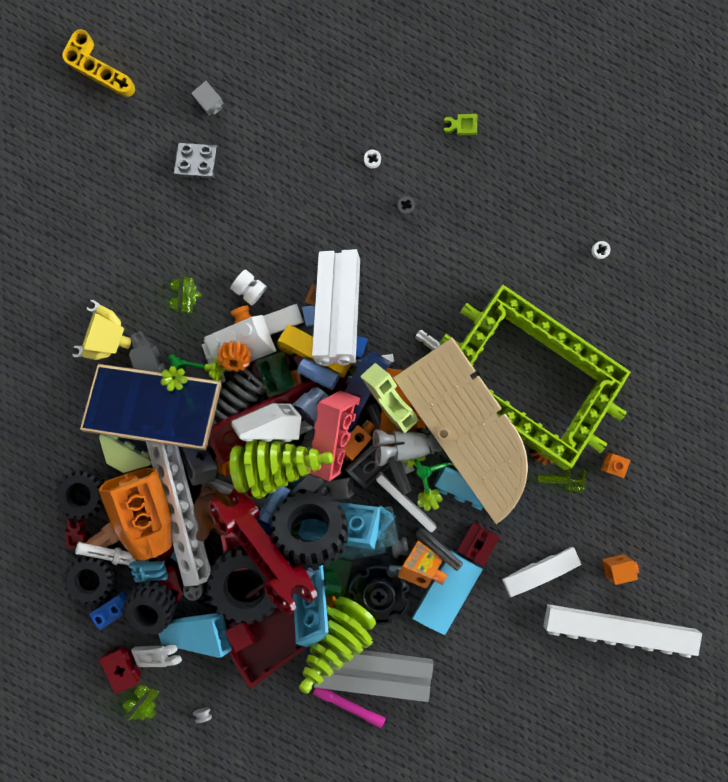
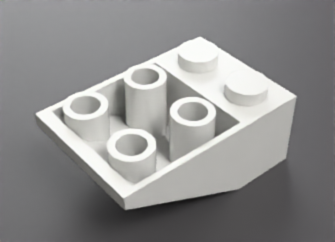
M272 403L232 421V427L239 439L243 441L261 439L270 442L273 439H280L290 442L292 439L299 440L301 416L292 404Z

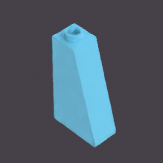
M214 613L171 619L168 627L163 632L158 633L161 645H176L179 649L217 658L232 651L231 643L225 633L227 627L223 613L221 615Z

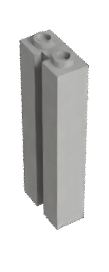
M363 650L359 655H353L354 657L350 662H343L344 665L341 669H332L334 673L328 678L321 676L324 682L320 685L314 684L315 688L429 702L434 664L433 660L428 658Z

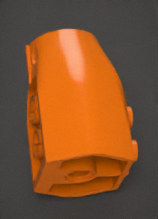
M141 468L106 481L98 489L115 534L135 560L156 558L171 548V511L156 468Z

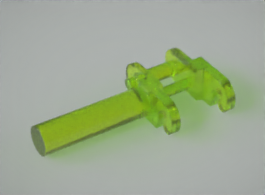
M567 469L566 477L537 475V482L568 483V487H566L568 493L579 491L582 494L584 491L583 484L586 485V469L582 470V479L580 480L570 479V469ZM571 482L579 483V487H572Z

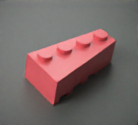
M340 390L319 402L312 448L317 449L320 454L331 452L333 462L326 465L321 464V468L315 472L311 469L310 474L327 481H331L340 474L346 453L343 447L350 438L351 433L348 432V428L351 422L355 420L356 414L353 413L355 404L359 405L360 397Z

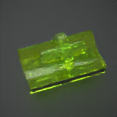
M179 276V279L172 280L171 288L174 291H178V298L170 300L171 308L177 309L180 312L192 313V305H196V298L202 297V293H196L197 285H193L194 278Z
M140 685L134 692L139 698L137 703L133 698H130L122 706L127 713L125 718L128 721L132 718L144 720L146 717L153 718L155 716L153 708L156 704L152 701L159 692L155 689L150 690L145 685Z

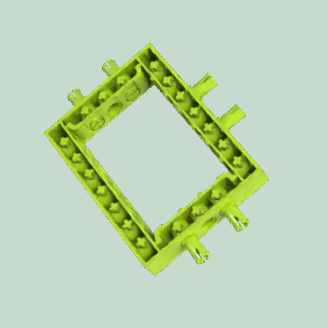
M504 285L496 291L482 312L466 303L460 313L472 320L474 326L463 343L454 341L472 366L478 355L483 351L485 343L493 336L499 323L506 318L597 380L561 439L558 438L557 434L553 435L544 429L542 424H537L525 416L526 413H521L509 405L510 402L500 399L490 389L489 391L502 408L496 412L498 417L505 413L525 444L563 470L571 469L587 444L598 451V453H602L607 443L593 433L606 412L619 422L624 418L623 414L626 415V411L615 405L613 401L631 372ZM445 334L439 344H443L451 337Z

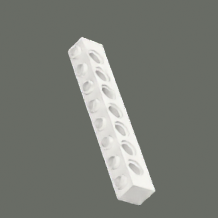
M172 429L171 437H175L174 429ZM159 431L153 434L162 435L163 431ZM146 441L152 467L157 469L170 507L172 543L184 586H193L207 582L211 570L204 543L196 539L198 523L194 517V505L178 446Z

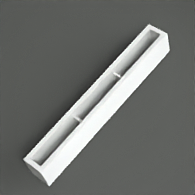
M547 604L543 625L551 635L559 636L562 633L574 639H578L580 636L586 637V640L597 642L598 639L604 640L605 643L610 645L622 643L623 646L628 648L640 646L647 651L658 649L665 654L677 652L679 655L688 658L691 655H699L702 633L693 628Z

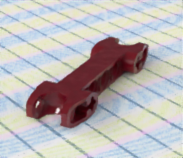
M235 488L232 489L229 496L233 507L225 506L216 498L209 501L208 508L217 528L224 535L233 533L267 579V582L264 583V590L273 604L289 616L296 609L292 593L298 594L309 603L315 600L317 593L309 575L300 565L290 566L257 522L260 516L259 510L246 494L238 493Z

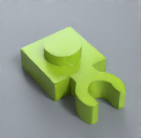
M458 114V120H454L451 117L444 118L445 123L452 124L451 127L444 128V132L449 134L457 130L458 136L477 135V114Z

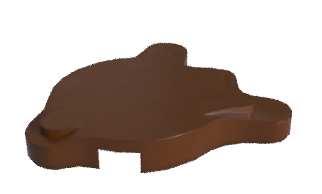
M204 484L201 487L200 495L195 501L193 508L194 517L198 523L196 534L198 541H205L211 530H215L219 536L223 535L215 525L210 514L208 503L211 499L216 498L225 506L233 507L230 498L214 489L211 484Z

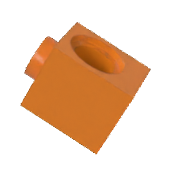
M607 452L601 470L625 478L631 460Z

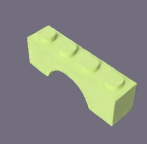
M373 364L360 376L389 420L402 432L406 433L419 421L413 410L395 391L394 388L397 385L390 374L379 365Z

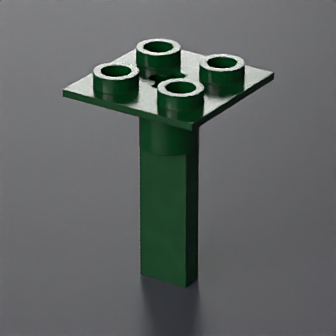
M337 559L334 562L331 560L329 566H323L325 595H334L337 598L344 597L352 561Z

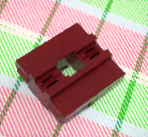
M472 522L457 551L484 566L500 537L484 529L481 525ZM477 539L483 541L479 549L474 547Z

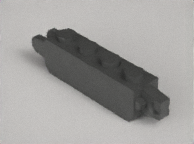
M143 331L132 334L131 340L134 349L130 351L129 357L134 369L158 373L167 370L164 363L161 364L159 361L160 352L156 345L153 346V343H149ZM142 379L141 387L154 419L159 422L164 421L165 423L172 391L167 390L168 384L162 385L159 381ZM180 402L173 424L174 433L181 429L177 416L181 414L179 411L182 409Z

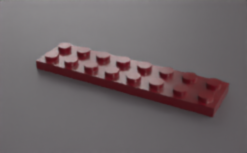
M348 370L344 378H339L337 385L332 391L309 379L213 425L209 442L220 465L230 461L231 450L234 446L240 445L245 447L247 441L239 439L232 427V421L272 403L293 405L304 393L307 394L313 387L320 388L328 396L340 390L345 392L348 386L345 383L351 375L350 371Z

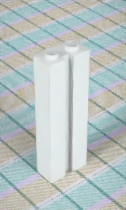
M357 249L342 250V253H335L334 251L319 252L312 356L316 364L322 366L337 363L341 365L356 363L360 257Z

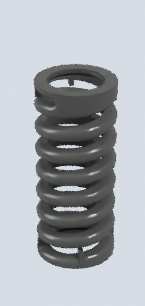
M247 367L245 370H239L242 375L245 373L248 376V380L238 373L234 374V378L246 391L232 381L227 382V385L240 400L224 388L220 390V393L233 407L218 398L217 404L227 414L226 416L216 409L214 416L219 422L242 412L243 409L251 408L250 402L255 403L258 401L257 394L263 395L269 389ZM201 411L199 415L204 419L206 413ZM194 419L188 425V428L200 440L203 424ZM213 420L212 426L217 424L218 422ZM208 440V445H207V446L210 447V448H212V446H211V444H210V442H209V440Z

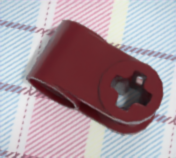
M172 564L166 567L168 579L158 580V582L162 586L163 584L166 585L167 590L179 592L178 595H174L176 597L175 602L177 603L184 598V584L176 564Z

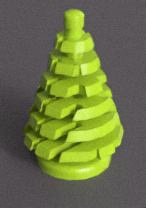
M253 439V441H247L245 447L238 445L232 448L230 454V473L233 485L238 493H246L251 488L253 496L256 499H261L267 493L275 492L278 487L283 488L288 485V482L291 483L298 480L299 473L300 476L304 477L310 473L311 469L313 472L319 470L321 464H331L333 462V455L331 452L320 454L317 449L313 448L308 452L307 448L303 446L296 448L293 444L284 445L283 442L278 441L273 443V441L267 442L261 439Z
M338 597L335 602V608L332 607L331 609L329 606H326L328 634L322 640L310 646V652L313 655L309 654L306 660L310 668L304 667L303 676L305 680L299 685L301 692L308 694L313 684L320 685L324 682L321 676L327 678L334 674L332 669H341L344 665L343 662H350L354 657L353 655H359L363 652V648H368L372 645L373 641L371 640L373 639L366 630H372L376 625V621L366 609L356 602L345 597Z

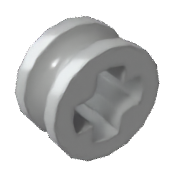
M209 707L193 712V716H196L195 723H203L212 718V715L209 714Z

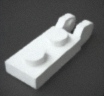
M176 645L165 647L135 646L131 650L138 667H166L176 665L182 661L180 655L168 657V655L177 652Z

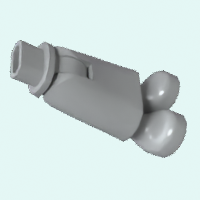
M380 429L373 431V445L378 447L375 452L377 466L385 465L388 458L392 456L395 461H401L442 451L441 445L432 434L427 435L409 431L406 433L392 431L391 434H386Z

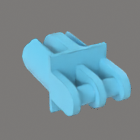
M146 559L133 561L129 564L130 568L133 569L131 572L132 575H135V582L144 581L146 583L147 581L168 579L164 561H148Z

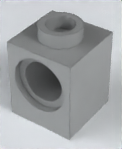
M207 81L192 92L194 99L208 115L219 112L222 108L221 105L224 104L220 96Z

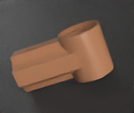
M108 523L101 529L102 531L86 541L85 544L107 548L120 540L115 534L111 523Z

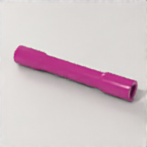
M315 688L313 691V695L355 714L380 729L385 722V717L367 710L333 693L329 689Z

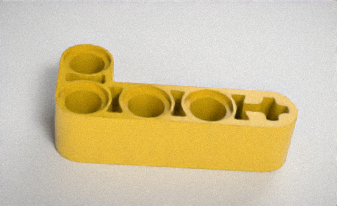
M76 30L63 51L64 61L72 69L121 96H132L135 92V85L127 75L90 56L94 46L92 38L85 30ZM87 38L84 44H79L81 39ZM77 55V59L71 62V57ZM89 65H95L93 70L87 71ZM106 74H112L109 80H104ZM118 81H119L121 84H123V85H128V86H127V87H121V86L119 85Z
M286 325L277 341V347L288 355L295 353L303 358L306 357L315 361L312 356L313 337L294 326ZM339 363L329 364L324 367L344 378L352 363L348 365H341Z

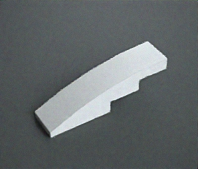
M570 547L556 555H551L537 563H532L502 580L509 597H513L561 576L580 566L581 563L575 548Z

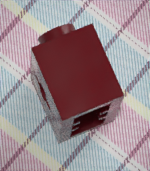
M236 621L229 624L230 629L226 630L225 633L235 653L260 639L253 624H246V621H242L241 624H236Z
M125 645L104 654L99 659L115 695L137 685L141 677L138 667H134L132 663V654L129 649L126 650Z

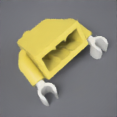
M91 300V302L95 303V307L93 309L87 307V310L92 312L93 315L83 345L74 346V348L79 349V354H72L73 357L99 360L109 357L111 353L115 354L118 346L129 349L132 340L122 335L124 328L121 327L120 319L112 310Z

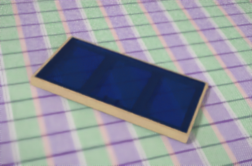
M98 364L80 430L206 451L221 382L187 377V383H182L183 388L181 390L174 387L173 391H168V384H161V379L165 378L162 376V373Z

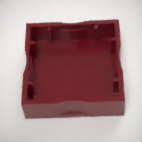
M264 583L251 591L244 599H253L260 596L264 591ZM277 607L274 608L270 616L266 615L264 620L260 622L257 619L254 620L253 625L260 639L236 653L233 647L232 651L229 652L236 668L250 689L308 648L296 644L294 612L288 616ZM231 618L230 621L224 619L227 630L230 629L229 624L236 621L235 619Z

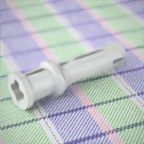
M78 542L75 551L77 555L109 560L114 565L119 563L129 566L131 562L136 561L130 552L121 550L119 547L109 549Z

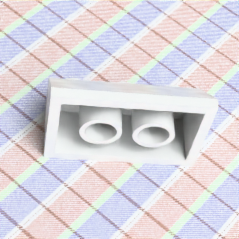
M263 315L250 317L204 337L210 354L214 359L218 357V350L223 343H229L230 340L234 343L239 341L240 344H246V347L251 352L250 362L276 352Z

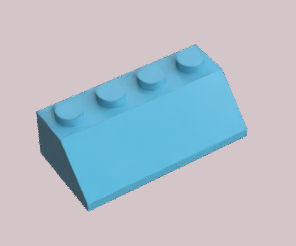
M449 466L440 469L434 486L437 487L440 493L447 495L449 492L455 495L454 499L464 503L467 500L472 502L471 506L476 509L482 510L484 508L458 470Z

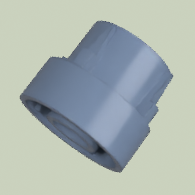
M313 387L307 394L304 393L293 404V407L305 422L314 427L317 421V406L320 401L329 396L320 388Z

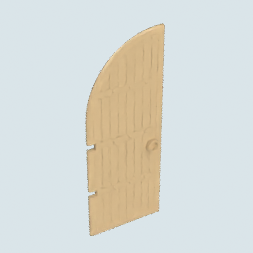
M450 338L393 378L493 521L497 524L513 510L523 493L528 472L526 450L518 431L507 415L504 413L498 417L496 414L502 408L479 376L475 379L470 377L475 372V369L454 339Z

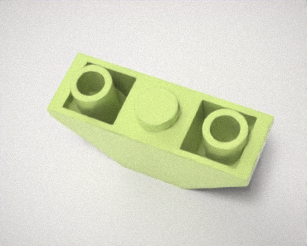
M100 434V443L108 465L123 473L152 465L148 452L143 450L141 452L134 449L136 446L130 442L125 441L123 443L117 440L119 437Z

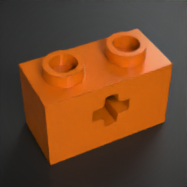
M622 554L602 559L605 576L613 584L618 585L638 580V565L626 555Z

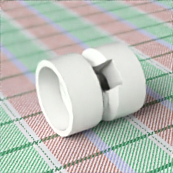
M245 269L236 278L230 289L239 296L243 295V299L252 306L262 296L267 286L260 280L255 281L254 276Z

